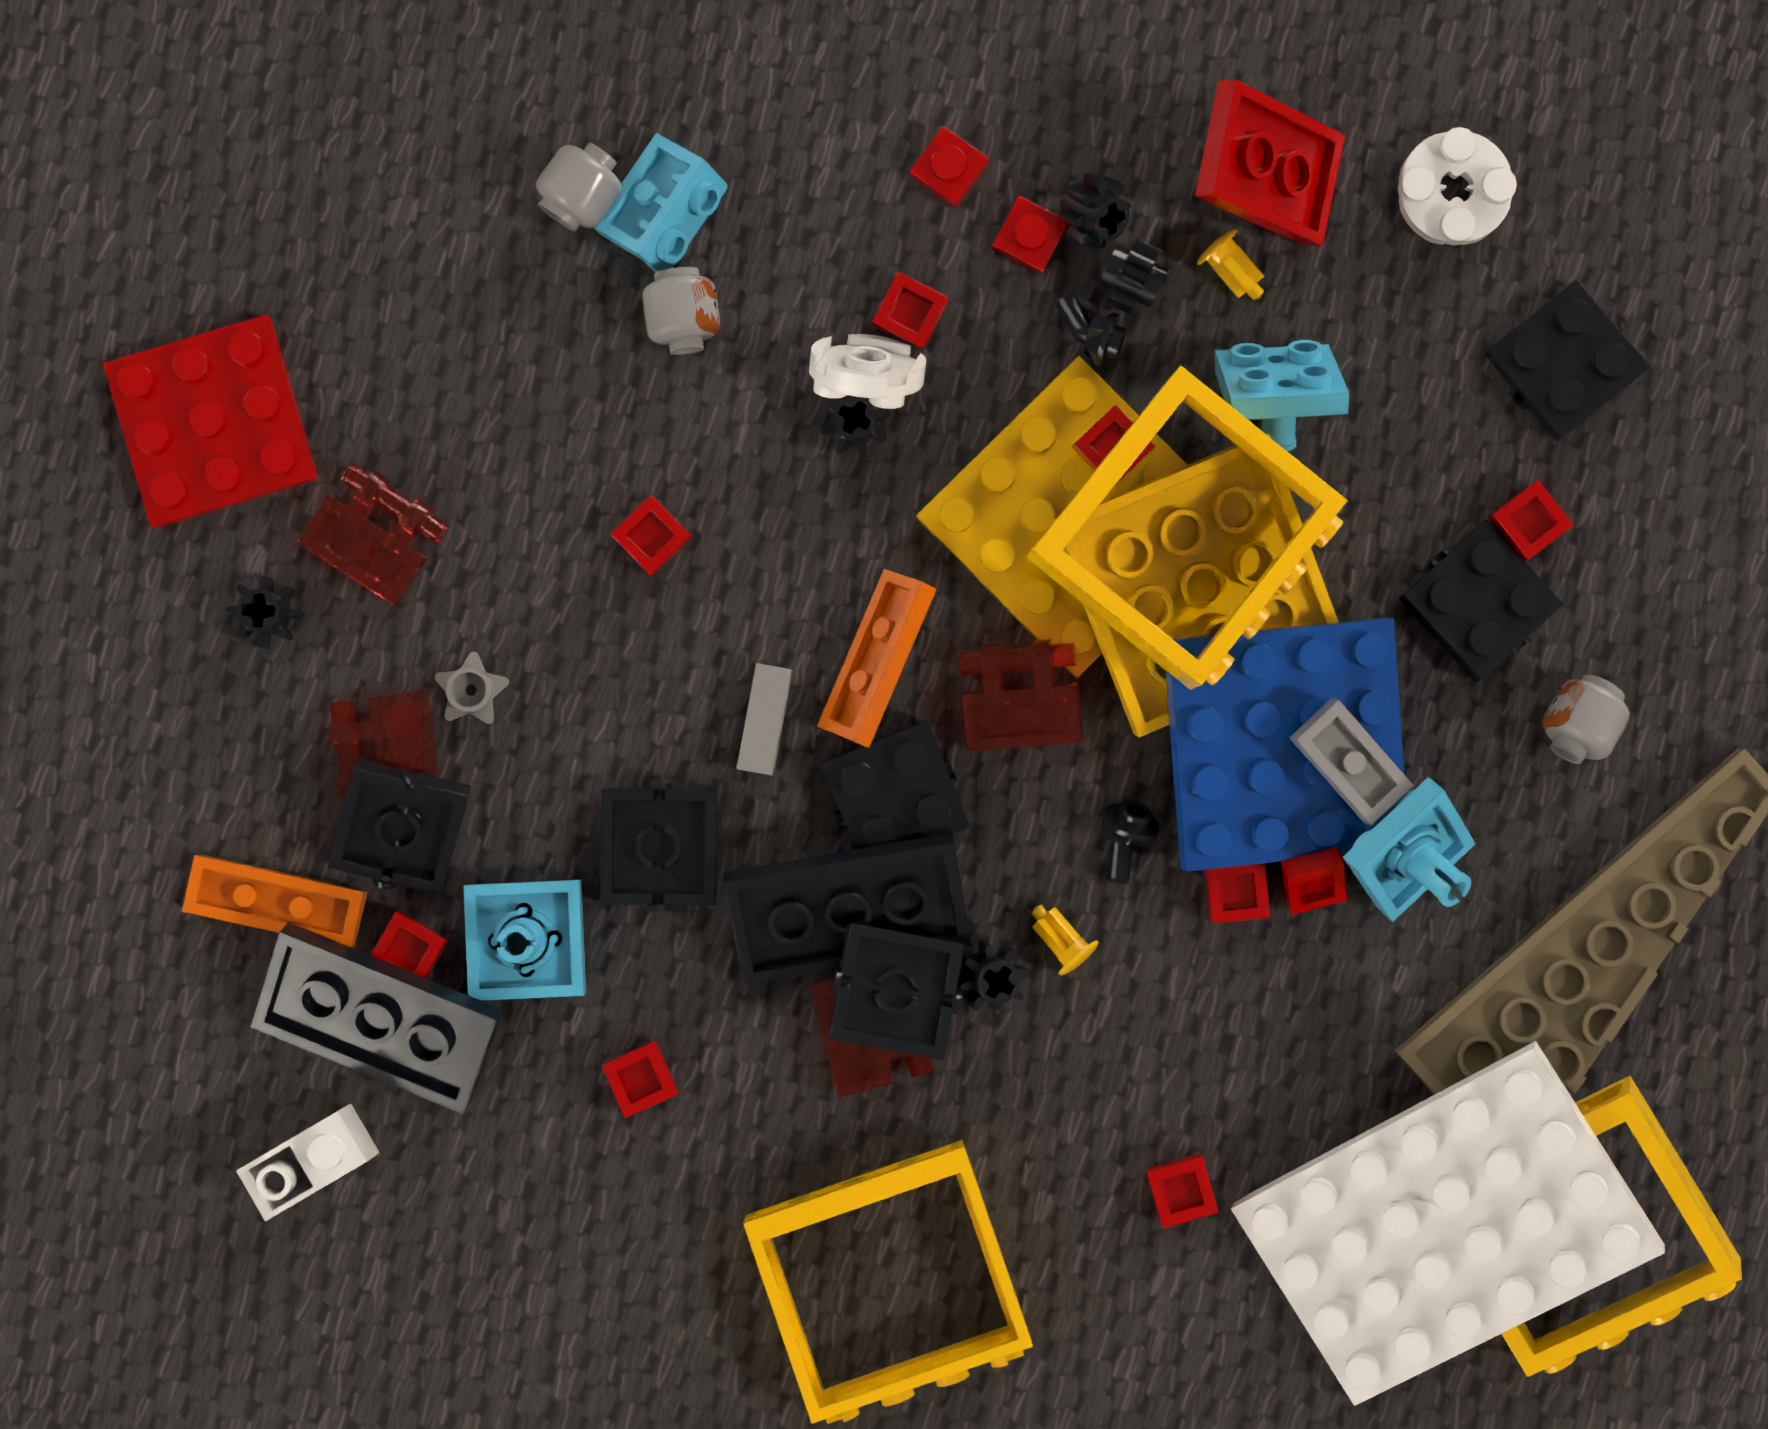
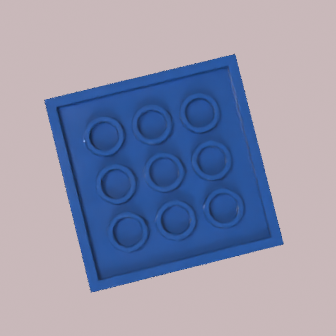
M1385 617L1262 629L1250 640L1241 635L1228 651V654L1235 659L1234 662L1213 686L1205 681L1202 686L1190 690L1166 671L1180 869L1189 872L1280 862L1334 847L1338 848L1340 855H1344L1352 849L1360 835L1368 830H1372L1395 809L1397 802L1374 824L1364 823L1290 740V737L1331 698L1337 699L1404 774L1394 618ZM1215 634L1172 639L1197 658Z

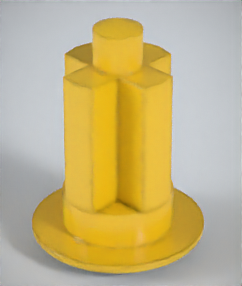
M1233 229L1214 241L1199 257L1197 265L1207 261L1237 298L1247 293L1252 300L1259 299L1264 290L1257 282L1264 275L1240 246L1234 242L1232 238L1238 230Z
M1042 904L1034 907L1031 914L1037 922L1032 928L1063 965L1058 972L1060 976L1076 969L1095 951L1099 944L1098 940L1088 944L1056 907L1050 911H1047Z

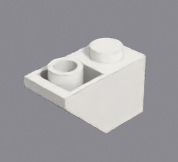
M349 1104L236 1170L263 1219L267 1221L379 1154V1151L352 1104Z

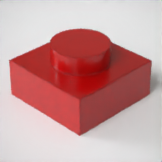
M942 126L909 172L912 178L957 209L990 163L986 155Z
M1019 195L998 233L992 249L1042 275L1069 223L1058 218V215Z
M898 271L872 321V326L923 352L949 302V297Z
M1115 404L1073 444L1072 448L1095 471L1133 422ZM1151 441L1116 484L1156 447Z
M1539 480L1530 484L1488 516L1508 544L1524 561L1532 558L1574 526Z
M652 495L610 534L651 577L693 538Z
M1337 847L1281 861L1284 895L1291 915L1347 901L1344 862Z
M1265 863L1205 870L1210 923L1270 918Z
M397 911L370 956L427 978L449 939L405 913Z
M657 1040L602 1065L625 1118L679 1094V1089Z
M1200 1153L1145 1169L1162 1228L1219 1213L1205 1162Z

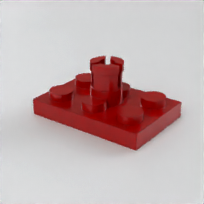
M1236 79L1218 81L1195 196L1298 244L1323 246L1345 135Z

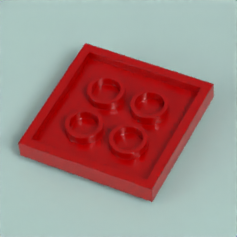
M269 315L259 316L103 363L150 527L157 529L319 480L274 325Z

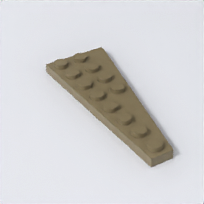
M1737 748L1394 1051L1426 1088L1435 1095L1536 1041L1570 1096L1572 1093L1576 1094L1586 1080L1584 1075L1607 1042H1612L1658 975L1656 970L1675 943H1680L1689 930L1687 925L1704 900L1707 897H1711L1721 883L1719 879L1739 849L1742 846L1746 847L1767 816L1768 774L1745 748Z

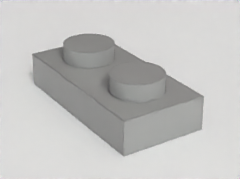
M1331 698L1290 737V740L1366 824H1374L1414 786L1337 699Z

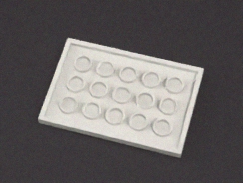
M1536 1041L1234 1202L1231 1207L1233 1214L1354 1406L1665 1253V1244Z

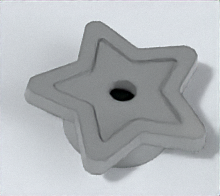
M471 652L460 669L439 672L435 675V680L446 692L448 699L444 718L447 721H452L466 714H471L487 724H491L494 721L493 698L508 686L509 680L503 676L486 673L477 652ZM469 685H474L477 688V692L473 696H469L466 693V688Z

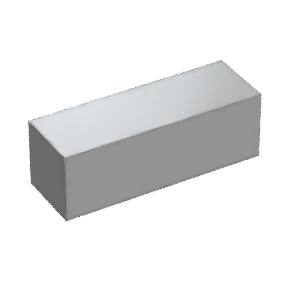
M756 663L737 763L738 770L774 775L792 669Z

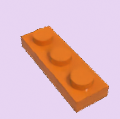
M886 569L883 570L817 727L867 748L870 747L937 590L936 588L922 581Z
M200 854L194 855L182 912L277 933L290 922L354 948L368 891Z

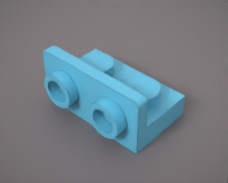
M656 133L621 183L619 196L594 229L604 238L643 260L655 273L673 268L675 263L685 255L689 243L707 217L718 207L721 197L727 190V183L703 158Z

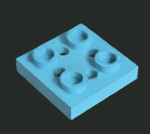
M1298 340L1286 347L1264 348L1259 344L1241 343L1234 345L1230 350H1215V374L1224 401L1248 420L1262 419L1261 431L1269 434L1270 438L1287 452L1296 447V417L1348 414L1349 391L1329 344L1322 345L1312 340Z
M1428 777L1415 790L1405 793L1397 802L1395 809L1378 825L1360 835L1352 849L1343 858L1375 906L1393 922L1427 889L1446 907H1451L1460 902L1450 892V885L1465 897L1470 890L1472 882L1471 878L1457 869L1454 864L1476 843L1444 789Z
M582 879L463 885L468 996L478 1000H502L586 995ZM521 903H528L532 907L530 918L519 917V915L528 912L527 907H521L517 910ZM551 930H557L561 933L562 942L559 946L555 947V943L558 941L556 934L550 937L548 943L547 935ZM500 942L501 947H497V949L492 947L498 945ZM533 963L532 965L522 967L520 972V964ZM531 970H535L533 975L531 976H524L521 974L529 973Z

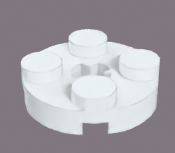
M1457 127L1452 128L1448 132L1428 137L1410 153L1400 170L1398 201L1400 211L1407 224L1425 240L1441 245H1466L1482 240L1499 226L1510 209L1511 199L1516 191L1517 183L1506 157L1495 144L1479 134H1474L1467 128ZM1446 175L1453 179L1459 176L1464 177L1469 184L1465 188V191L1470 192L1468 200L1464 202L1459 197L1453 198L1450 202L1446 200L1441 191H1444L1447 186L1440 184L1441 179Z
M848 334L847 345L831 347L832 336L816 341L811 347L809 374L814 379L813 391L822 397L842 398L847 395L869 398V402L876 407L896 409L904 405L905 395L913 394L923 387L926 357L922 353L919 354L917 359L910 357L911 346L902 341L877 335Z

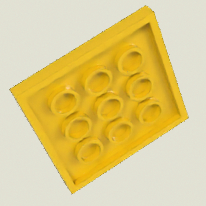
M1080 356L1062 371L916 515V518L1076 679L1102 654L1085 607L1081 601L1028 560L1026 556L1052 525V521L1056 520L1094 472L1072 448L1073 444L1115 404L1132 422L1139 416ZM1156 434L1151 440L1156 447L1112 488L1104 500L1187 464Z
M1233 445L1103 500L1063 551L1170 638L1216 634L1299 530L1302 522L1289 487L1237 445ZM1311 548L1300 560L1307 566V569L1297 583L1286 594L1277 589L1264 606L1271 612V615L1259 630L1338 622ZM1084 605L1133 734L1140 738L1170 725L1165 669Z

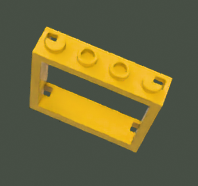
M1180 365L1027 554L1026 558L1188 689L1192 690L1202 686L1205 681L1213 686L1226 673L1235 660L1228 654V651L1241 635L1250 640L1264 625L1271 615V612L1264 607L1277 589L1286 594L1301 578L1307 566L1300 560L1313 544L1322 548L1335 535L1343 524V521L1336 515L1348 500ZM1181 402L1185 403L1315 508L1197 658L1063 551Z
M1631 1076L1615 1082L1575 1102L1596 1136L1624 1122L1627 1123L1707 1255L1708 1260L1541 1336L1534 1340L1525 1323L1502 1333L1527 1377L1542 1370L1549 1374L1561 1371L1574 1362L1577 1354L1595 1346L1599 1350L1611 1348L1622 1342L1629 1335L1630 1330L1647 1322H1650L1653 1326L1664 1324L1675 1318L1682 1311V1306L1702 1297L1706 1301L1721 1298L1736 1287L1737 1281L1742 1280L1741 1257Z
M963 1140L745 1216L743 1225L812 1424L825 1419L827 1424L841 1419L843 1423L860 1414L859 1407L881 1400L882 1406L899 1404L915 1395L914 1388L934 1381L937 1387L956 1384L969 1377L968 1369L990 1362L992 1368L1009 1365L1008 1361L1024 1356L1023 1350L1033 1347L1029 1330ZM956 1174L1008 1325L824 1389L772 1238Z

